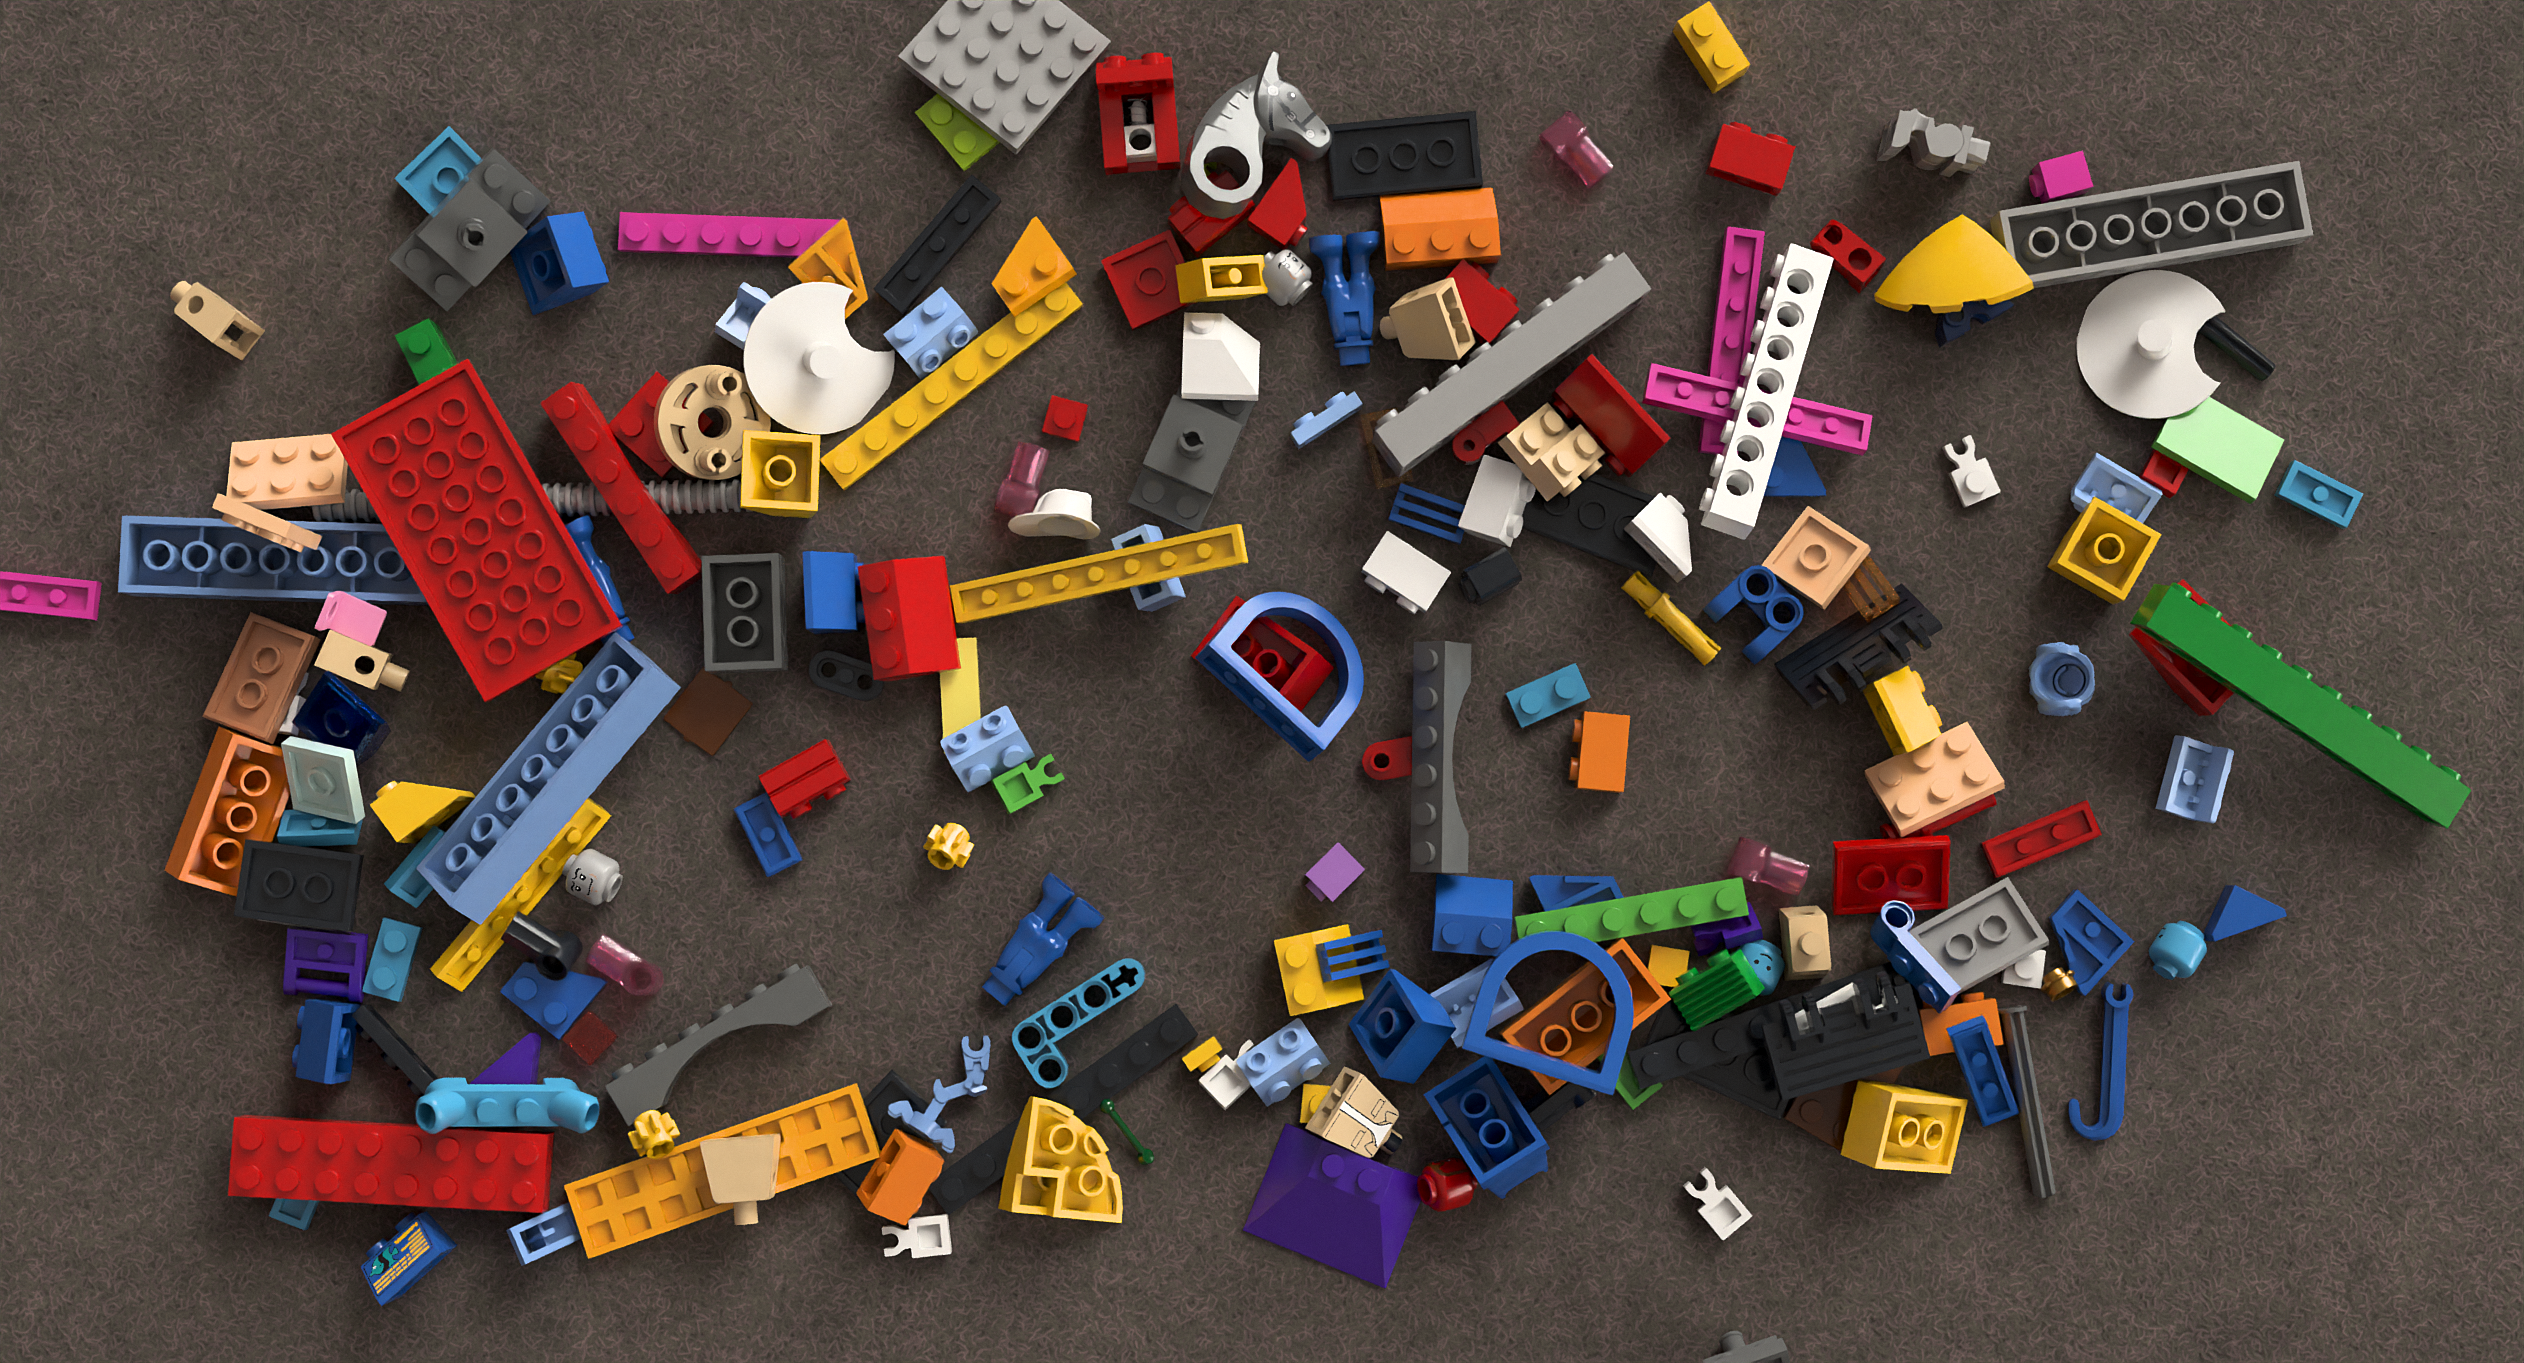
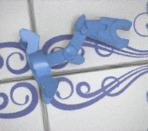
M968 1036L963 1037L961 1050L967 1079L943 1088L940 1079H936L933 1086L934 1099L924 1114L918 1111L913 1112L908 1101H898L889 1105L888 1115L894 1119L901 1116L903 1123L913 1131L933 1143H942V1149L949 1154L952 1153L955 1147L952 1129L940 1128L935 1120L949 1100L967 1094L977 1097L987 1091V1087L982 1086L985 1071H988L991 1045L988 1036H983V1048L980 1051L971 1050L968 1045Z

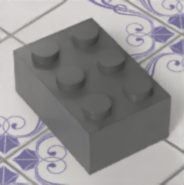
M779 553L702 556L705 671L711 674L788 671L785 558Z

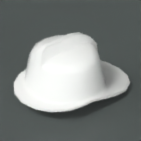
M1055 489L1046 493L1038 500L1033 513L1015 516L1008 523V527L1012 532L1023 536H1069L1079 539H1093L1099 536L1101 531L1099 526L1092 521L1091 495L1067 489Z

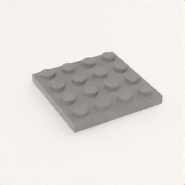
M947 0L898 55V63L1016 155L1109 48L1111 41L1059 0Z

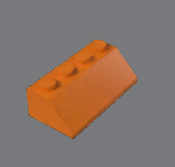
M218 727L164 871L178 880L237 897L245 839L272 843L290 796L281 747L233 730Z
M1617 938L1604 950L1617 962L1628 981L1633 999V1030L1670 1001L1671 998L1623 938ZM1588 961L1498 1033L1506 1043L1586 1067L1604 1053L1614 1019V1000L1609 983L1600 969L1591 961ZM1529 1070L1549 1095L1567 1082Z

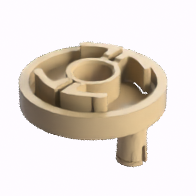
M721 365L698 366L677 375L662 391L654 412L655 436L664 456L681 472L704 480H722L741 474L742 459L740 458L742 457L743 430L770 432L771 427L770 416L760 407L752 395L745 374L736 369ZM690 383H694L696 389L688 396L687 400L684 403V407H686V409H683L682 403L684 399L689 394V392L694 388L693 385ZM747 394H748V395L750 396V398H751V403H752V405H753V407H754V410H755V413H756V420H755V418H754V412H753L752 406H751V404H750V399H749V397L747 396ZM707 408L716 409L723 417V429L713 438L705 436L698 427L699 415ZM679 427H683V428L680 429V432H681V437H682L683 443H684V445H685V447H686V449H687V451H686L684 454L681 453V452H683V451L685 450V448H684V446L682 445V442H681V440H680L679 431H678Z

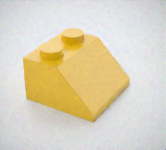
M743 430L740 507L772 516L812 518L818 511L820 435Z
M2094 496L2066 532L2047 567L2114 605L2125 601L2162 534Z
M1909 666L1900 668L1867 684V688L1862 690L1894 756L1908 753L1942 735L1938 728L1942 726L1940 716L1933 705H1927L1922 695V692L1925 691L1923 681L1916 671H1910Z
M392 781L376 793L378 799L371 803L370 806L396 842L415 844L434 825L438 827L473 801L475 795L470 791L408 782L397 784L396 781Z
M1348 924L1274 940L1290 1016L1364 999L1359 975L1323 982L1315 944L1350 937ZM1353 944L1327 950L1328 957L1354 952ZM1355 959L1330 965L1331 972L1357 967V962Z

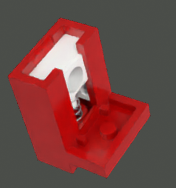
M1147 53L1142 55L1139 60L1126 61L1125 56H1110L1104 58V62L1096 63V82L1099 95L1105 174L1181 169L1172 57H1164L1163 53ZM1148 100H1152L1154 124L1147 123L1149 117L1146 115L1148 109L1145 108V105H1147ZM1123 102H1133L1132 106L1128 107L1131 110V114H1129L1131 122L1129 123L1132 125L1124 126ZM1137 135H1146L1151 139L1150 146L1145 150L1134 149L1130 142Z

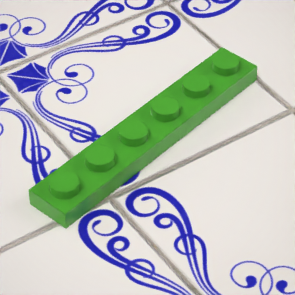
M1738 877L1514 917L1518 939L1537 932L1564 931L1578 934L1593 942L1747 916L1749 912L1743 879Z

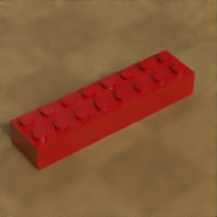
M241 1115L234 1117L228 1196L543 1213L549 1210L554 1132L474 1127L455 1129L454 1127H448L436 1134H429L423 1131L417 1124Z

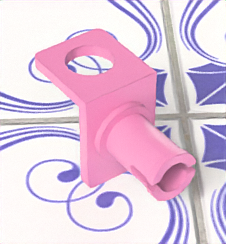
M336 591L329 593L315 629L319 631L331 629L368 646H372L376 642L387 612L345 592Z

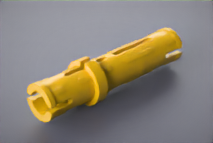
M1638 570L1621 587L1623 591L1646 610L1644 614L1649 619L1653 617L1666 628L1704 666L1721 650L1719 645L1704 634L1697 625L1669 600L1670 596L1665 591L1661 593Z

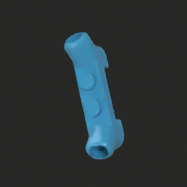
M440 1078L430 1083L426 1088L424 1096L417 1100L414 1110L417 1125L429 1134H436L448 1127L562 1126L578 1133H586L597 1123L599 1103L597 1097L581 1092L575 1082L565 1078H543V1085L467 1084L466 1078Z

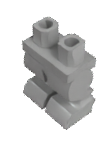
M1915 108L1911 111L1900 110L1884 127L1876 161H1887L1895 157L1908 145L1911 149L1914 165L1920 169L1936 170L1940 168L1939 175L1951 177L1957 171L1974 174L1978 166L1982 167L1986 163L1990 142L1973 138L1974 127L1962 125L1958 128L1953 124L1946 123L1935 127L1934 118L1926 117Z

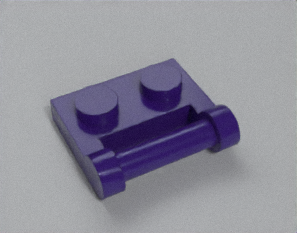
M296 926L289 927L287 929L283 981L284 994L295 996L299 992L348 997L349 1001L362 1002L364 1000L362 989L365 982L368 934ZM300 968L350 973L349 982L301 977Z

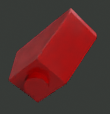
M1292 158L1248 218V227L1281 250H1286L1290 244L1297 247L1308 231V228L1304 226L1307 213L1298 163Z

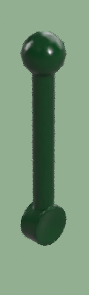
M1110 1099L1101 1101V1112L1111 1117L1138 1152L1139 1163L1142 1165L1152 1163L1154 1161L1153 1152L1150 1149L1143 1148L1114 1110V1102Z

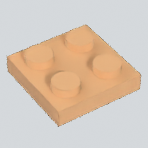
M1807 506L1766 558L1762 566L1770 569L1778 580L1825 610L1871 550L1868 544Z

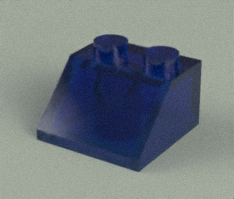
M329 670L322 675L292 721L297 728L314 742L353 750L356 768L378 751L391 732L387 722Z

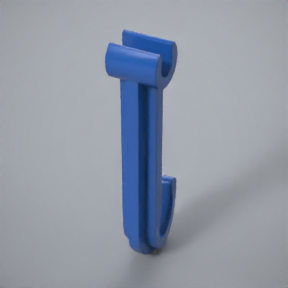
M2109 982L2103 985L2101 991L2104 1000L2099 1118L2097 1123L2093 1126L2084 1125L2080 1117L2078 1100L2072 1098L2068 1102L2069 1122L2072 1127L2084 1138L2094 1141L2104 1140L2114 1135L2120 1128L2124 1116L2129 1004L2133 999V990L2126 983H2122V995L2119 999L2113 998V984Z

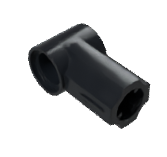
M520 911L517 912L501 937V940L534 959L538 972L545 978L553 981L563 980L583 951L582 942L575 934L565 930L552 932Z
M1566 1082L1551 1095L1544 1088L1522 1105L1543 1132L1572 1108L1577 1109L1597 1095L1599 1091Z

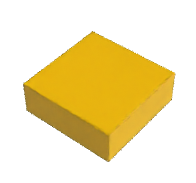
M1651 945L1647 969L1660 985L1676 987L1678 982L1675 978L1687 971L1690 951Z

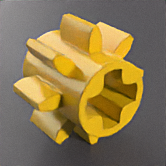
M576 653L535 676L543 680L541 684L542 690L558 694V692L563 694L583 671L582 663L574 660Z
M947 823L943 829L935 824L927 836L928 840L923 846L924 849L928 850V859L934 866L943 870H949L954 864L960 868L964 867L970 857L974 844L968 842L970 836L964 827L956 823Z
M656 1110L640 1114L633 1123L635 1131L628 1133L631 1144L637 1150L639 1156L642 1157L646 1154L651 1159H658L668 1155L674 1148L672 1139L680 1136L674 1120H671L669 1113L666 1112L661 1115Z

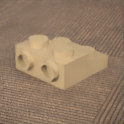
M1548 402L1498 442L1547 502L1559 492L1563 497L1571 493L1582 483L1578 476L1581 475L1586 480L1602 466L1598 459L1605 454L1581 424L1572 431Z

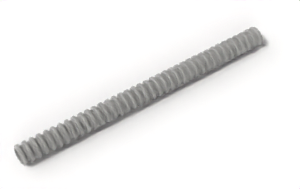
M734 478L733 482H728V479H722L721 483H717L716 480H709V483H705L703 479H698L697 483H693L692 480H686L685 484H681L680 480H674L673 484H669L667 480H663L661 484H657L656 481H650L649 485H645V482L641 481L665 514H669L670 510H674L675 514H681L682 510H686L688 514H693L694 510H698L699 513H705L707 509H710L711 513H717L718 509H722L723 513H728L729 509H734V512H741V509H744L740 507L741 482L738 478ZM593 482L589 486H586L585 483H579L576 487H574L573 483H567L566 487H562L560 483H555L554 487H550L548 483L542 485L560 517L563 516V513H567L568 517H574L575 513H579L581 517L586 516L587 513H591L592 516H598L599 512H602L604 516H610L612 512ZM346 489L345 503L312 506L313 516L317 522H325L326 520L337 522L340 519L342 523H348L352 519L353 522L360 523L362 519L365 522H372L374 518H376L377 522H381L364 491L360 492L359 489H352L351 493Z

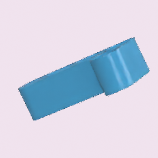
M1133 958L1117 961L1015 1027L1012 1033L1014 1048L1034 1080L1040 1086L1054 1088L1059 1086L1068 1075L1067 1061L1056 1045V1041L1134 993L1143 985L1145 970L1139 961ZM1125 965L1128 969L1135 967L1138 971V974L1134 977L1136 984L1130 986L1128 982L1122 983L1116 987L1121 994L1115 998L1111 986L1102 978L1109 974L1110 980L1113 981L1122 974L1121 966ZM1098 985L1105 990L1106 1000L1102 1006L1093 1007L1086 1002L1085 992L1089 986ZM1066 1006L1070 1008L1073 1013V1021L1070 1026L1059 1027L1054 1023L1052 1013L1056 1007ZM1032 1026L1039 1031L1041 1040L1037 1047L1028 1048L1021 1043L1020 1033L1024 1027ZM1053 1059L1060 1064L1061 1074L1058 1079L1047 1080L1041 1075L1040 1066L1044 1060Z

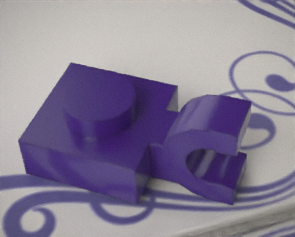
M1750 902L1747 903L1749 912L1747 916L1691 925V930L1695 937L1693 942L1698 956L1712 952L1716 949L1719 942H1724L1726 949L1763 939L1761 925Z

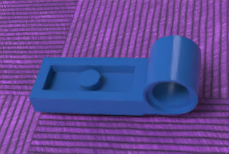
M1889 901L1882 907L1870 929L1871 937L1887 955V959L1892 963L1895 971L1904 976L1918 991L1921 999L1940 1014L1950 1007L1961 987L1909 933L1915 921L1913 910L1904 902Z

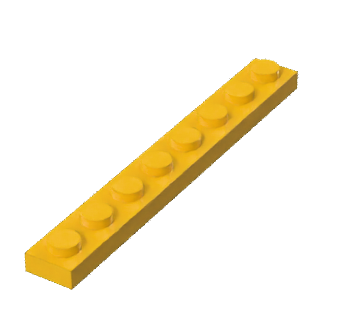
M1065 282L1014 317L1010 312L822 457L820 461L840 487L846 490L1083 307V303Z
M1234 524L950 585L956 623H967L1248 563L1242 525Z

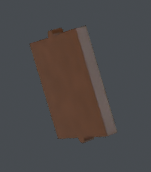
M703 666L663 719L685 735V741L694 742L713 757L753 706V703L732 688V682H724L715 674L706 672L705 666Z

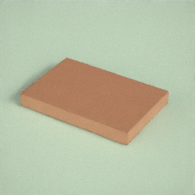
M250 612L202 717L273 745L319 645L320 639Z

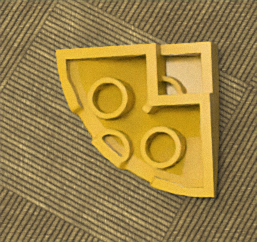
M1962 214L1941 226L1910 251L1887 276L1874 297L1876 302L1886 307L1908 312L1912 308V304L1929 305L1933 313H1950L1961 311L1963 302L1986 300L1988 305H1993L2034 289L2032 280L2008 251L1987 231Z
M1030 1096L1020 1118L1008 1156L998 1209L1059 1218L1122 1223L1123 1206L1120 1179L1118 1174L1112 1171L1106 1152L1109 1151L1108 1147L1093 1127L1086 1126L1079 1118L1073 1115V1110L1047 1099Z

